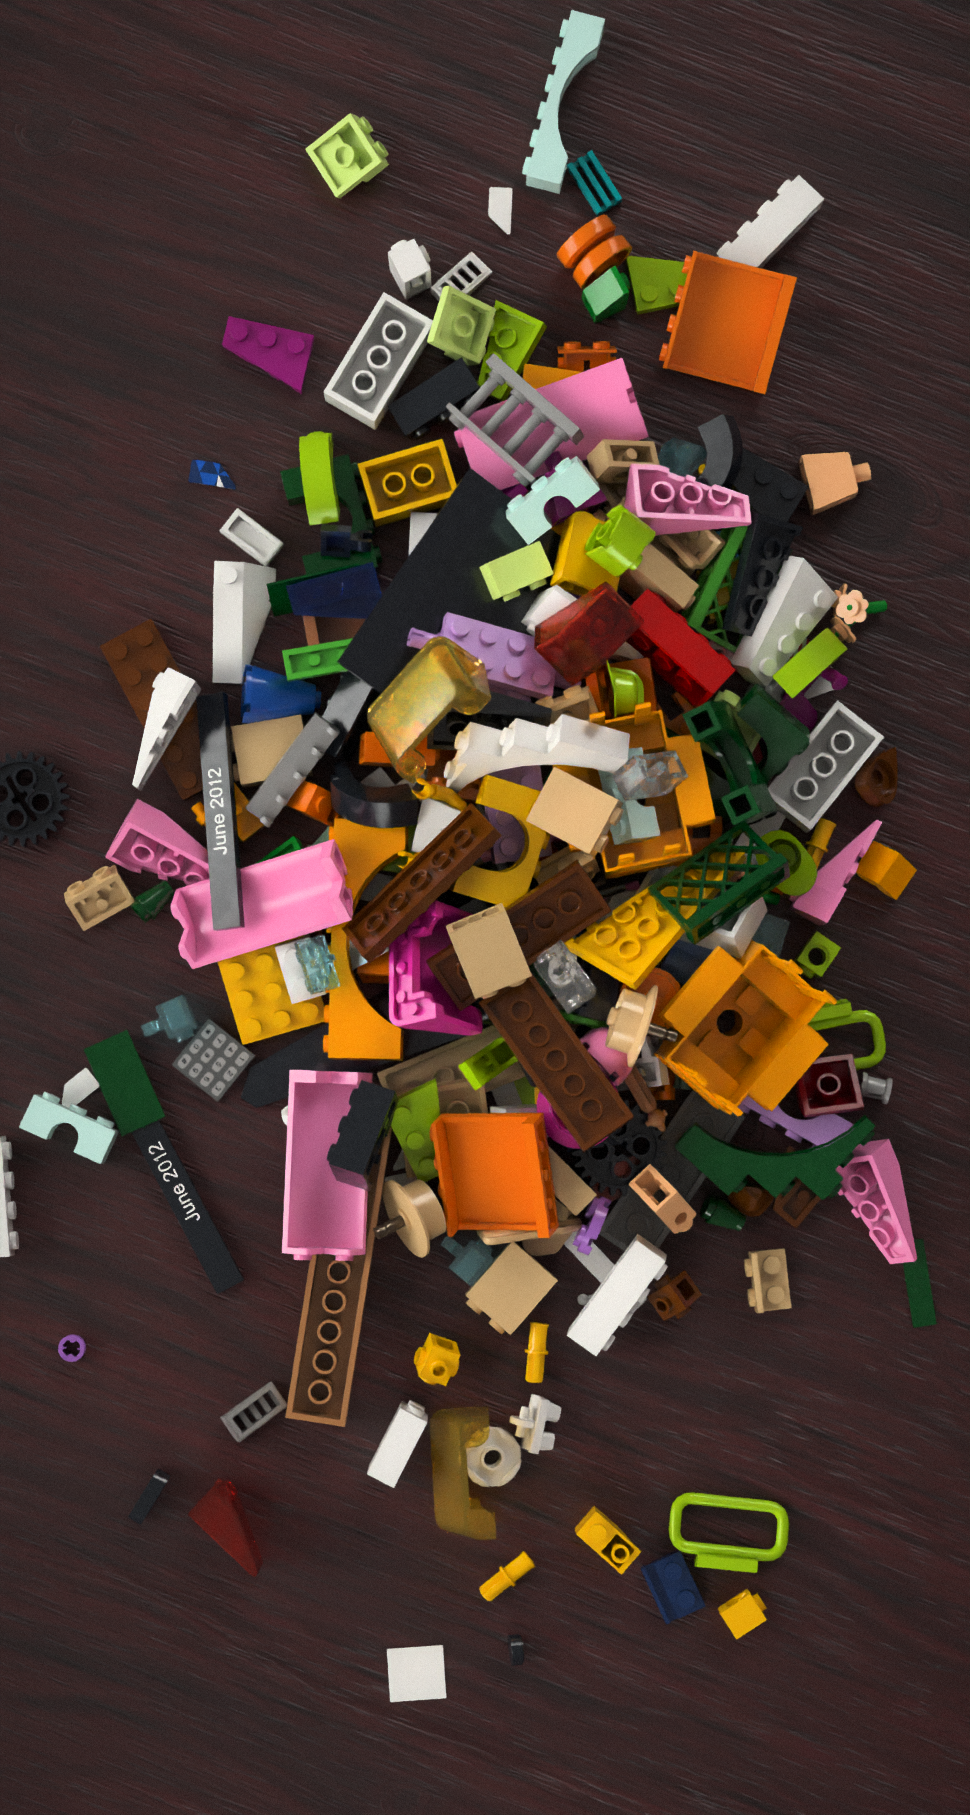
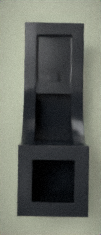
M722 414L698 427L706 446L707 461L704 471L695 481L709 486L716 484L730 489L740 471L743 446L741 434L734 416Z
M345 761L334 763V775L330 776L331 806L343 818L360 825L375 828H398L417 824V798L408 783L391 787L367 786L358 782L353 777Z

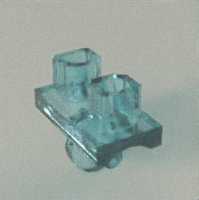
M324 935L294 943L296 948L295 954L298 963L302 966L306 979L304 982L307 991L311 995L341 986L333 964L336 958L334 954H330Z

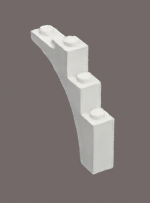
M564 714L554 724H550L549 727L516 718L503 731L470 722L456 736L454 747L458 751L455 758L447 762L444 770V778H447L446 787L458 793L467 784L484 775L504 769L532 765H570L593 768L615 774L628 761L630 734Z

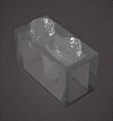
M674 750L633 756L614 772L612 776L624 800L630 801L667 795L684 781L688 774Z

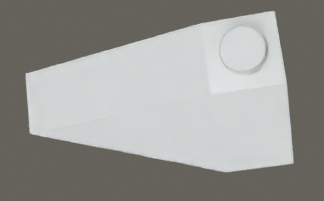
M214 561L213 684H243L245 679L243 677L245 665H250L256 645L265 627L269 611L272 608L266 584L276 582V568L247 562Z
M558 585L540 592L521 623L527 626L526 630L534 637L541 639L543 637L544 639L600 656H604V652H606L607 658L620 662L644 657L621 636L606 632L607 624L603 620L588 616L585 613L588 607Z
M167 668L165 673L160 672L152 685L155 690L152 693L132 783L140 791L143 789L195 702L196 696L202 690L195 680L170 668Z

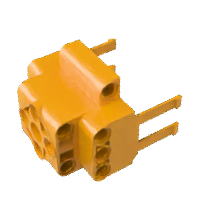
M650 702L636 704L634 715L605 720L604 711L589 714L591 723L629 733V748L642 747L648 777L634 782L632 790L639 791L644 796V807H655L661 835L644 842L614 845L612 833L609 829L606 835L609 837L608 843L602 853H600L605 878L622 877L684 863L692 856L687 829L715 823L716 820L700 742H695L692 734L667 738L662 710L651 711ZM552 765L553 768L555 766L603 791L597 769L570 765ZM568 843L570 852L582 851Z
M751 940L742 958H734L723 948L716 946L659 1013L658 1016L670 1026L668 1029L678 1031L675 1043L665 1040L654 1055L717 1110L720 1109L729 1115L734 1113L736 1116H741L743 1112L738 1106L748 1095L765 1110L773 1111L829 1045L808 1023L826 1002L835 1005L837 1000L825 989L823 992L813 989L798 975L803 973V969L792 959L790 961L780 959L763 944ZM732 1010L736 1018L735 1025L729 1032L721 1033L717 1027V1019L723 1011Z

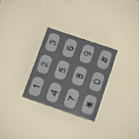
M209 1018L172 1063V1066L219 1102L256 1055Z

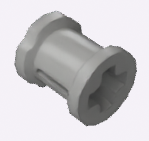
M863 1072L859 1081L862 1098L864 1096L881 1100L882 1104H887L891 1094L893 1079L887 1078L884 1080L870 1077L868 1073Z

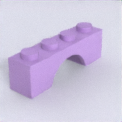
M748 1095L738 1106L746 1114L752 1110L761 1115L759 1121L773 1129L776 1124L787 1130L785 1135L801 1143L802 1139H805L813 1144L812 1147L828 1142L847 1131L853 1125L836 1114L813 1116L808 1119H795L785 1114L778 1105L773 1111L765 1110Z

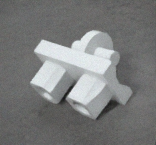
M531 1394L529 1407L521 1406L520 1415H511L509 1420L510 1423L517 1425L515 1436L522 1437L520 1447L529 1450L528 1452L533 1454H539V1450H552L555 1434L544 1431L545 1422H558L561 1407L540 1395Z

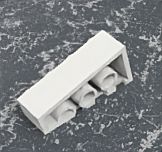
M789 556L788 561H783L782 568L778 574L780 576L776 586L770 589L766 597L768 603L753 635L743 636L731 659L732 666L749 683L767 687L773 680L772 676L785 665L838 599V596L804 558Z

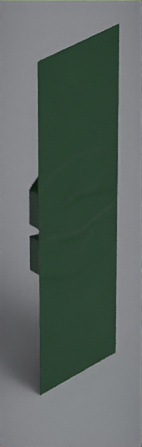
M923 1239L914 1240L917 1260L915 1262L903 1263L913 1328L937 1324Z

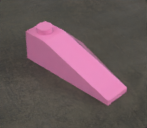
M137 799L120 827L105 858L129 871L141 874L142 870L158 874V879L168 881V878L171 877L184 881L186 886L209 879L207 849L164 812Z
M890 1140L869 1141L864 1146L859 1144L852 1151L854 1154L853 1159L844 1168L840 1166L836 1168L844 1178L840 1182L843 1187L838 1194L840 1196L844 1194L853 1206L851 1212L856 1218H862L870 1229L869 1236L890 1264L915 1262L917 1254L900 1165Z

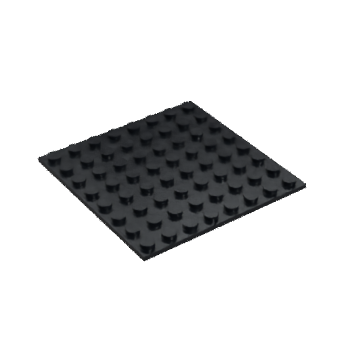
M471 468L465 473L337 661L338 664L426 728H428L431 680L462 682L469 685L483 683L435 670L437 659L432 655V652L407 646V641H410L408 635L411 628L437 635L442 629L443 617L449 612L531 635L526 630L527 626L521 623L538 594L553 587L550 586L551 575L545 578L547 584L534 590H530L529 585L519 589L521 595L504 602L503 597L493 600L479 567L524 548L528 544L506 518L507 504L512 499ZM550 528L531 544L538 541L541 542L553 570L561 536ZM618 586L616 597L609 602L606 609L592 617L603 620L607 624L605 631L609 634L613 633L612 629L624 612L636 600ZM559 643L558 669L581 674L582 679L578 680L581 681V688L586 686L584 666L606 664L604 656ZM608 658L609 664L620 662V661H617V660ZM554 686L552 698L564 695L563 691L566 689ZM531 697V703L535 704L539 700L538 698ZM540 765L542 782L553 768L552 765Z

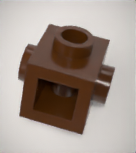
M684 1270L671 1278L668 1274L661 1277L653 1284L656 1289L647 1298L663 1321L674 1315L677 1319L686 1315L692 1310L690 1305L702 1294Z

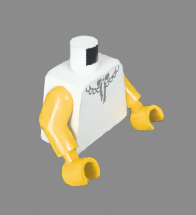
M424 778L416 780L419 784L425 785L424 789L420 792L412 790L417 798L422 799L411 851L416 853L413 855L404 850L399 851V856H408V862L405 865H397L399 868H405L467 807V803L453 789L436 784L430 785Z

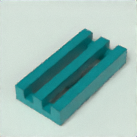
M592 150L586 156H581L576 162H571L567 165L569 173L597 217L622 202V197ZM588 162L591 163L613 200L610 201L587 165ZM578 168H582L588 180L590 181L595 191L599 195L600 199L604 203L603 206L600 207V205L594 198L593 194L589 190L583 178L577 171Z

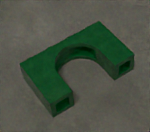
M349 454L333 458L338 501L347 507L353 518L351 534L360 530H370L372 535H375L372 519H365L363 508L368 507L364 489L358 491L355 481L361 479L357 462H350ZM301 466L280 471L289 506L305 502ZM372 543L371 552L351 550L350 558L320 556V552L302 556L307 575L359 563L361 576L363 577L379 573L377 564L383 563L379 546L373 547Z
M756 684L736 704L737 715L764 739L767 745L766 753L757 766L766 786H768V781L774 775L779 776L785 771L789 765L788 761L795 754L801 755L808 748L810 733L809 729L760 685ZM702 751L713 808L728 821L730 817L721 800V797L730 793L728 779L724 769Z
M708 701L682 714L694 741L705 742L709 745L724 769L729 782L730 793L721 797V800L733 825L752 823L777 811V807L728 702Z

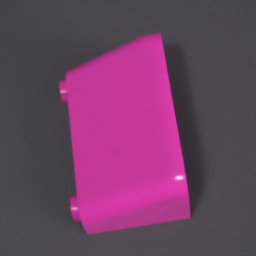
M435 900L426 912L415 919L408 926L407 930L389 945V1018L392 1024L405 1029L466 1036L482 1033L481 1011L472 1005L460 1011L426 963L427 959L452 943L446 925L473 914Z

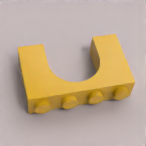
M484 775L476 803L513 816L522 827L524 848L518 860L503 870L492 871L472 865L469 870L465 871L452 883L449 890L496 905L503 903L504 907H507L531 891L529 887L532 878H537L541 868V861L538 860L541 849H546L550 839V833L526 821L541 791L491 775Z

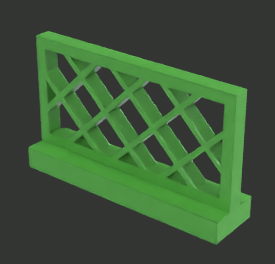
M748 526L722 528L719 536L726 544L710 563L702 569L696 581L699 587L693 594L696 598L689 608L685 611L682 609L680 613L687 620L688 626L692 630L704 635L708 640L733 654L736 652L744 635L740 634L736 646L728 643L726 632L722 629L723 620L720 610L728 607V603L719 606L716 594L720 588L727 586L729 596L731 595L734 579L731 578L729 568L732 562L740 559L743 547L742 542L746 536ZM714 613L718 628L707 631L701 625L706 615Z
M353 638L283 650L287 681L348 671L338 664L337 661Z

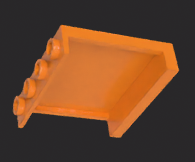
M693 251L692 257L686 255L682 273L687 274L685 285H678L674 300V302L679 303L677 315L671 314L666 331L672 333L669 344L663 343L659 360L664 361L663 368L765 394L797 277Z
M544 1113L441 1114L431 1124L429 1135L430 1140L434 1142L435 1148L434 1167L438 1170L440 1181L438 1184V1195L442 1198L443 1213L446 1220L448 1237H453L458 1230H537L538 1238H550L559 1227Z

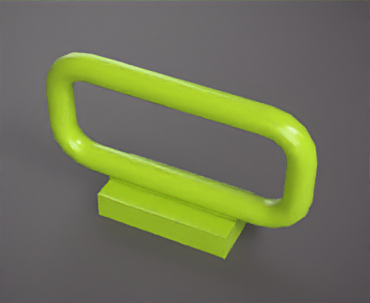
M847 999L837 1000L835 1005L826 1002L808 1023L815 1031L857 1022L868 1023L872 1030L874 1051L869 1056L854 1059L856 1070L877 1065L885 1055L886 1041L880 1019L868 1010L852 1011L851 1002Z
M690 1492L678 1496L672 1503L669 1518V1538L673 1546L679 1551L695 1554L694 1567L757 1573L758 1561H774L782 1556L787 1547L789 1518L785 1509L777 1502ZM692 1504L772 1513L777 1518L775 1545L770 1549L687 1541L682 1538L680 1532L683 1508Z

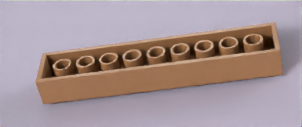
M391 1126L388 1136H384L378 1152L381 1155L379 1164L374 1163L368 1180L373 1182L371 1190L368 1191L365 1255H354L353 1261L335 1260V1255L316 1254L312 1255V1260H310L285 1418L345 1427L347 1423L376 1238L373 1229L378 1225L393 1130Z

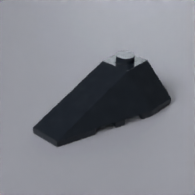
M431 680L427 749L458 750L454 747L456 736L470 722L503 731L516 718L549 727L552 709L462 682Z

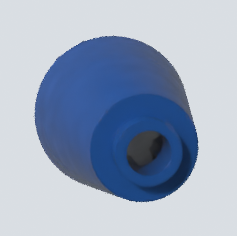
M245 665L243 677H246V682L242 685L241 724L295 715L314 714L315 708L320 709L321 691H316L315 684L302 680L288 682L286 675L253 665Z

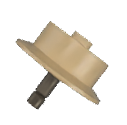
M653 985L646 995L624 988L616 1007H611L606 1024L610 1026L605 1046L627 1053V1064L630 1068L634 1066L647 1034L660 1039L665 1038V1040L675 1043L678 1035L676 1030L651 1023L658 994V986Z
M420 1179L403 1187L394 1180L386 1181L383 1184L382 1194L390 1220L385 1222L384 1225L373 1229L375 1236L381 1239L387 1236V1234L396 1231L402 1242L414 1255L421 1258L427 1256L430 1251V1240L446 1231L445 1216L437 1197L431 1188Z

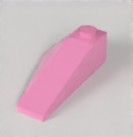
M632 463L630 465L624 507L656 532V535L748 526L752 523L748 495L716 484L709 486L695 481L696 477L690 475L683 477L669 472L670 468L662 465Z
M879 820L872 822L817 871L815 884L808 892L797 896L790 895L788 900L793 903L789 909L818 926L827 924L846 891V888L843 887L844 884H847L856 873L859 865L857 861L867 852L882 822Z

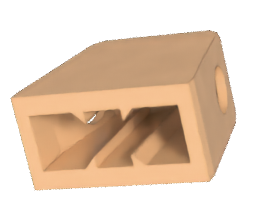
M849 452L801 455L798 461L802 481L809 486L805 493L811 515L855 498L858 493L857 483L871 480V470L868 462L852 466Z
M651 1164L629 1183V1186L674 1234L685 1232L692 1227L696 1212ZM658 1190H662L666 1195L665 1199L661 1202H658L653 1196Z

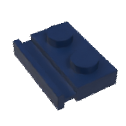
M673 1551L646 1566L640 1567L666 1625L677 1618H682L705 1607L681 1551Z

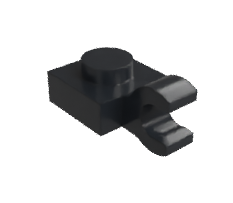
M321 525L320 556L350 558L351 550L371 552L372 531L360 530L351 534V526Z

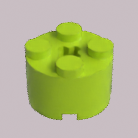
M622 505L614 507L606 514L610 519L604 525L600 522L596 525L585 545V550L588 551L585 554L616 577L621 576L628 568L633 571L640 565L643 560L642 551L652 542L656 535V532Z

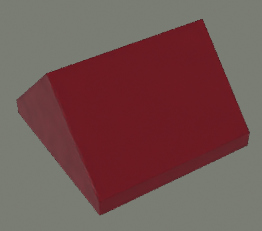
M853 1054L817 1058L795 1084L797 1105L804 1118L864 1110Z

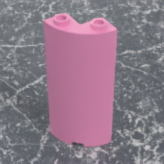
M623 358L535 389L577 425L584 435L577 445L569 439L567 442L563 441L554 452L559 451L563 460L567 457L571 460L575 456H578L581 461L586 460L587 455L603 439L639 441L649 437ZM507 400L475 411L468 419L479 429H482ZM525 402L523 405L520 403L490 438L503 448L533 414L531 411L534 408L528 402ZM548 420L545 423L541 422L511 457L524 467L554 434L553 429L555 426ZM466 427L462 431L460 429L454 431L459 448L464 447L472 470L499 490L520 483L513 476L515 471ZM545 462L533 474L535 478L549 472Z
M335 839L241 868L244 928L222 931L213 930L209 879L176 889L170 905L173 917L178 919L184 928L178 946L180 955L183 959L187 960L192 969L351 921L353 916L352 889H347L345 885L344 875H348Z
M290 1070L282 1253L294 1254V1260H312V1255L332 1254L335 1255V1260L353 1261L354 1255H365L368 1191L337 1181L329 1166V1161H327V1155L330 1146L333 1143L336 1144L340 1133H338L339 1123L342 1117L347 1116L351 1108L349 1099L353 1089H358L361 1080L372 1083L373 1073Z

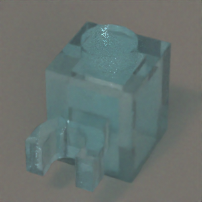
M180 995L155 1006L159 1018L141 1025L145 1037L165 1030L168 1039L173 1040L176 1038L178 1043L195 1036L193 1031L199 1028L185 995Z
M448 1235L441 1242V1245L455 1256L454 1260L449 1264V1268L471 1287L495 1259L491 1255L494 1249L486 1245L481 1239L476 1242L471 1238L465 1247L459 1244L453 1237H448Z

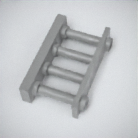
M493 353L486 361L491 370L489 373L490 377L459 411L450 402L446 405V408L451 413L449 420L461 431L466 427L515 471L513 474L514 478L524 487L528 484L532 486L537 481L533 474L563 441L567 442L570 439L577 445L584 435L577 425ZM506 383L513 389L510 392L511 396L482 429H479L468 418L498 385L502 386ZM525 402H528L534 408L531 411L533 414L501 448L490 436L520 403L523 405ZM548 420L555 426L553 429L554 434L529 462L522 467L511 456L541 422L545 423Z

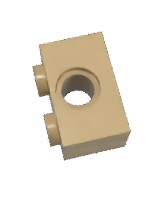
M603 439L587 455L590 473L598 483L627 484L631 463L660 465L654 441Z

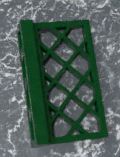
M747 823L734 826L648 888V891L685 930L687 938L696 945L789 878L788 860L781 853L777 855ZM744 833L750 839L749 846L732 845L733 839ZM715 852L726 853L725 863L709 862V856ZM745 852V854H748L747 863L731 864V853ZM752 854H764L770 859L763 865H751ZM691 869L702 870L701 880H686L685 873ZM707 870H724L723 881H706ZM728 870L745 872V878L740 882H727ZM667 886L678 887L677 897H664L660 891ZM683 887L700 888L699 898H682ZM705 888L721 889V895L716 899H703ZM681 905L697 906V911L686 920L680 914Z

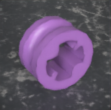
M76 1334L67 1335L58 1345V1353L61 1358L68 1362L79 1360L86 1351L84 1339ZM67 1340L71 1343L76 1341L79 1343L80 1347L77 1350H80L77 1356L73 1353L66 1354L64 1349L67 1348L65 1346Z

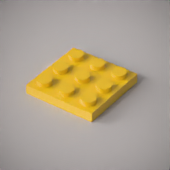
M304 935L218 961L242 1045L324 1022L322 996L294 1004L291 1003L275 950L276 945L303 938Z

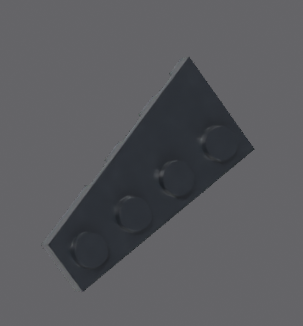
M751 512L752 523L747 528L722 627L724 630L747 636L753 635L768 603L766 600L767 594L772 587L776 586L780 577L777 573L783 561H788L793 550L790 548L795 536L800 535L803 529L802 526Z

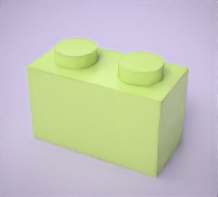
M540 541L479 567L493 600L503 597L504 602L520 596L519 589L529 585L530 590H534L547 584L545 578L554 574Z

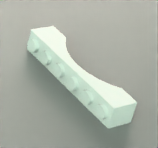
M571 10L569 20L563 19L559 37L564 38L562 47L556 46L552 64L556 65L554 75H548L545 92H548L549 95L547 102L541 101L537 119L541 120L539 130H533L530 147H534L532 157L526 156L522 174L527 175V186L560 194L568 156L562 145L558 129L559 106L572 79L585 65L597 57L604 32V18Z

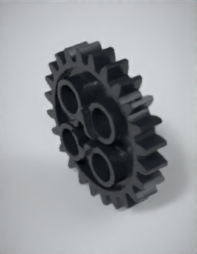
M21 751L17 752L16 759H13L9 753H6V762L0 761V788L6 787L8 790L7 799L0 802V842L9 837V845L13 847L17 839H19L22 847L27 846L28 839H31L34 845H38V836L40 835L44 839L49 840L47 832L49 829L57 833L59 832L55 825L56 821L66 822L60 814L61 812L70 811V808L63 805V801L71 799V796L62 793L63 790L69 787V784L59 783L64 774L62 772L53 774L56 768L53 762L45 767L47 758L41 756L36 762L35 753L33 752L28 754L27 759L24 758V754ZM27 771L32 772L34 776L33 782L28 786H22L20 783L21 775ZM8 777H12L19 792L25 796L28 795L25 801L37 817L35 822L32 821L27 809L20 803H16L19 801V797L9 785ZM47 796L49 799L48 808L44 811H38L36 809L37 799ZM16 812H22L24 815L23 824L13 827L11 824L12 815Z
M623 1099L624 1103L629 1108V1101L627 1099ZM637 1102L633 1104L631 1109L629 1108L634 1118L623 1125V1129L619 1134H610L609 1137L618 1143H622V1147L640 1161L638 1165H635L620 1152L613 1154L616 1150L615 1147L605 1140L602 1141L605 1152L598 1158H594L591 1155V1148L584 1153L581 1149L570 1151L571 1155L579 1156V1159L573 1163V1166L583 1167L579 1177L590 1176L587 1185L590 1187L598 1182L597 1191L600 1193L608 1187L609 1195L614 1196L616 1190L619 1189L621 1195L626 1196L627 1188L630 1187L629 1183L649 1164L654 1168H664V1165L658 1161L659 1157L667 1156V1153L660 1150V1146H664L668 1142L658 1137L664 1132L653 1126L647 1127L645 1122L648 1120V1114L644 1111L639 1113L640 1107ZM644 1137L646 1140L645 1150L635 1153L633 1150L634 1140ZM619 1161H626L628 1165V1170L623 1176H616L614 1172V1167Z

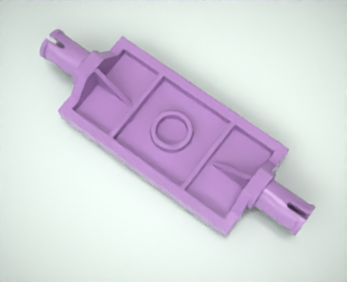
M449 612L443 617L442 629L437 635L413 627L408 635L410 641H407V646L432 652V655L437 659L435 669L437 671L538 699L553 696L554 686L562 689H568L576 685L581 686V681H578L582 679L581 674L558 669L559 643Z

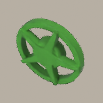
M558 1009L564 1019L571 1024L592 1028L609 1027L606 1021Z

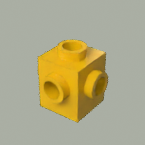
M429 1333L423 1347H419L414 1356V1364L416 1365L418 1376L424 1382L431 1385L438 1383L446 1386L450 1377L456 1375L461 1356L457 1342Z

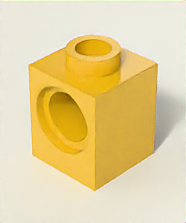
M748 1588L718 1607L720 1615L736 1640L767 1620L763 1613L767 1607L758 1593L752 1596Z

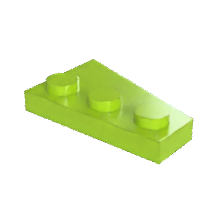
M628 256L625 259L637 315L679 306V303L674 302L678 285H685L687 274L682 273L684 262Z
M496 300L494 306L496 309L494 326L488 335L490 337L488 349L483 357L478 380L480 386L490 377L489 373L491 370L486 361L493 353L520 376L525 363L527 364L547 328L545 323ZM506 383L502 386L498 385L489 396L500 402L505 401L512 388Z
M432 1079L398 1096L399 1101L391 1123V1127L417 1179L424 1182L439 1176L438 1170L434 1167V1142L430 1140L429 1135L431 1124L440 1116L436 1079Z

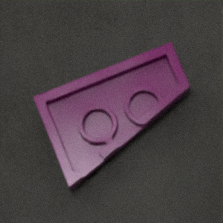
M229 316L222 342L223 347L250 364L258 366L268 372L270 376L281 380L302 394L315 339L314 335Z

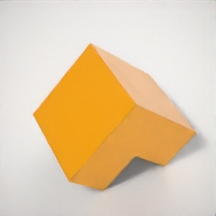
M873 841L859 861L856 874L863 880L875 885L883 894L897 900L917 869L899 852Z

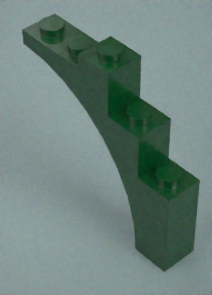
M864 1115L847 1131L826 1143L805 1150L772 1153L757 1152L734 1146L713 1136L694 1122L675 1143V1148L728 1196L732 1191L737 1194L749 1181L746 1178L749 1174L775 1198L780 1193L785 1196L796 1184L793 1179L797 1177L819 1198L824 1200L827 1196L833 1198L843 1187L840 1182L844 1178L836 1168L838 1166L844 1168L854 1157L852 1151L859 1144L864 1146L875 1134L872 1131L875 1124Z

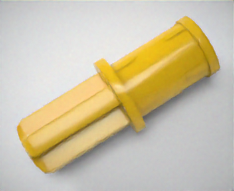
M823 818L818 820L810 841H806L808 846L806 850L813 858L817 869L823 854L828 852L826 847L836 827L835 823Z
M530 1322L528 1349H525V1353H528L525 1379L530 1383H542L545 1355H548L546 1341L549 1324Z
M523 1551L504 1568L500 1566V1571L480 1586V1593L487 1601H492L509 1586H516L515 1582L536 1567L534 1562Z

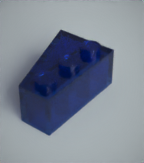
M373 562L286 586L295 616L366 619L382 596Z

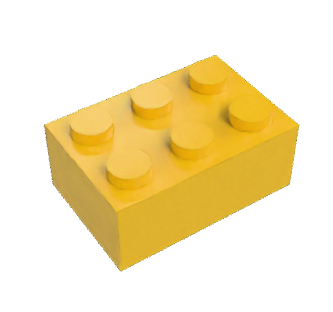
M443 439L358 463L360 477L375 527L411 517V512L425 513L442 508L457 487Z

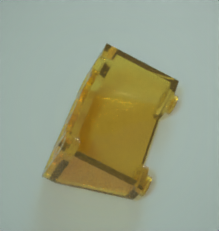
M444 636L434 637L421 648L369 707L367 713L369 726L395 770L402 778L414 784L423 774L426 768V761L424 756L415 748L452 707L460 713L472 715L479 712L491 700L485 664L449 638Z
M488 1406L438 1410L430 1419L436 1523L445 1531L472 1539H496L495 1511L490 1512L484 1509L480 1504L479 1497L469 1498L466 1448L481 1446L489 1437Z

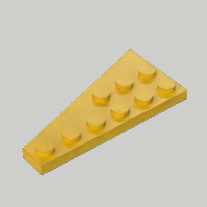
M715 852L709 856V862L725 863L726 853ZM745 852L731 853V864H743L746 860ZM691 869L685 873L686 880H701L702 870ZM707 870L706 881H723L724 870ZM728 870L727 882L736 871ZM667 886L660 893L664 897H677L678 887ZM683 887L682 898L698 899L700 888ZM648 888L612 910V915L599 924L594 922L586 928L587 931L576 939L572 937L564 942V946L568 951L636 990L684 934L685 930L650 895ZM705 888L703 899H713L721 889ZM681 905L680 914L686 920L697 911V906Z

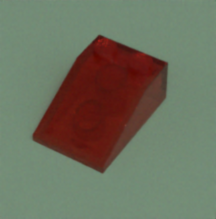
M605 581L536 625L534 649L573 686L596 672L644 623V619Z
M218 1478L193 1505L188 1515L247 1572L255 1577L259 1573L263 1560L241 1499L237 1496L239 1491L228 1480L222 1482Z

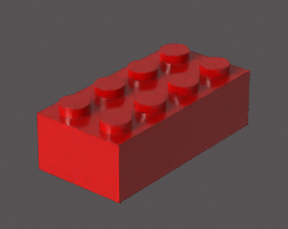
M648 588L624 612L612 629L614 634L621 636L643 655V658H650L652 669L694 708L706 703L736 670L725 655L718 654L710 646L708 639L704 635L692 630L688 626L687 620L681 614L674 613L666 606L662 596L655 592L652 593Z

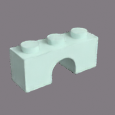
M578 456L571 460L569 457L562 460L555 467V473L548 478L542 476L532 484V491L524 497L521 494L516 496L507 504L506 518L528 545L552 527L551 519L544 511V506L550 498L554 496L566 497L577 508L600 490L599 483Z
M642 747L629 748L628 761L615 774L598 770L603 792L623 803L621 809L624 811L620 821L616 826L611 825L610 827L614 845L639 843L661 836L655 807H644L633 796V783L648 777Z
M44 1091L42 1096L39 1094L33 1095L19 1128L47 1140L51 1139L55 1129L60 1124L69 1123L78 1132V1142L73 1152L99 1164L105 1163L119 1133V1130L113 1128L114 1122L98 1116L97 1120L86 1116V1109L71 1104L69 1108L59 1104V1097Z

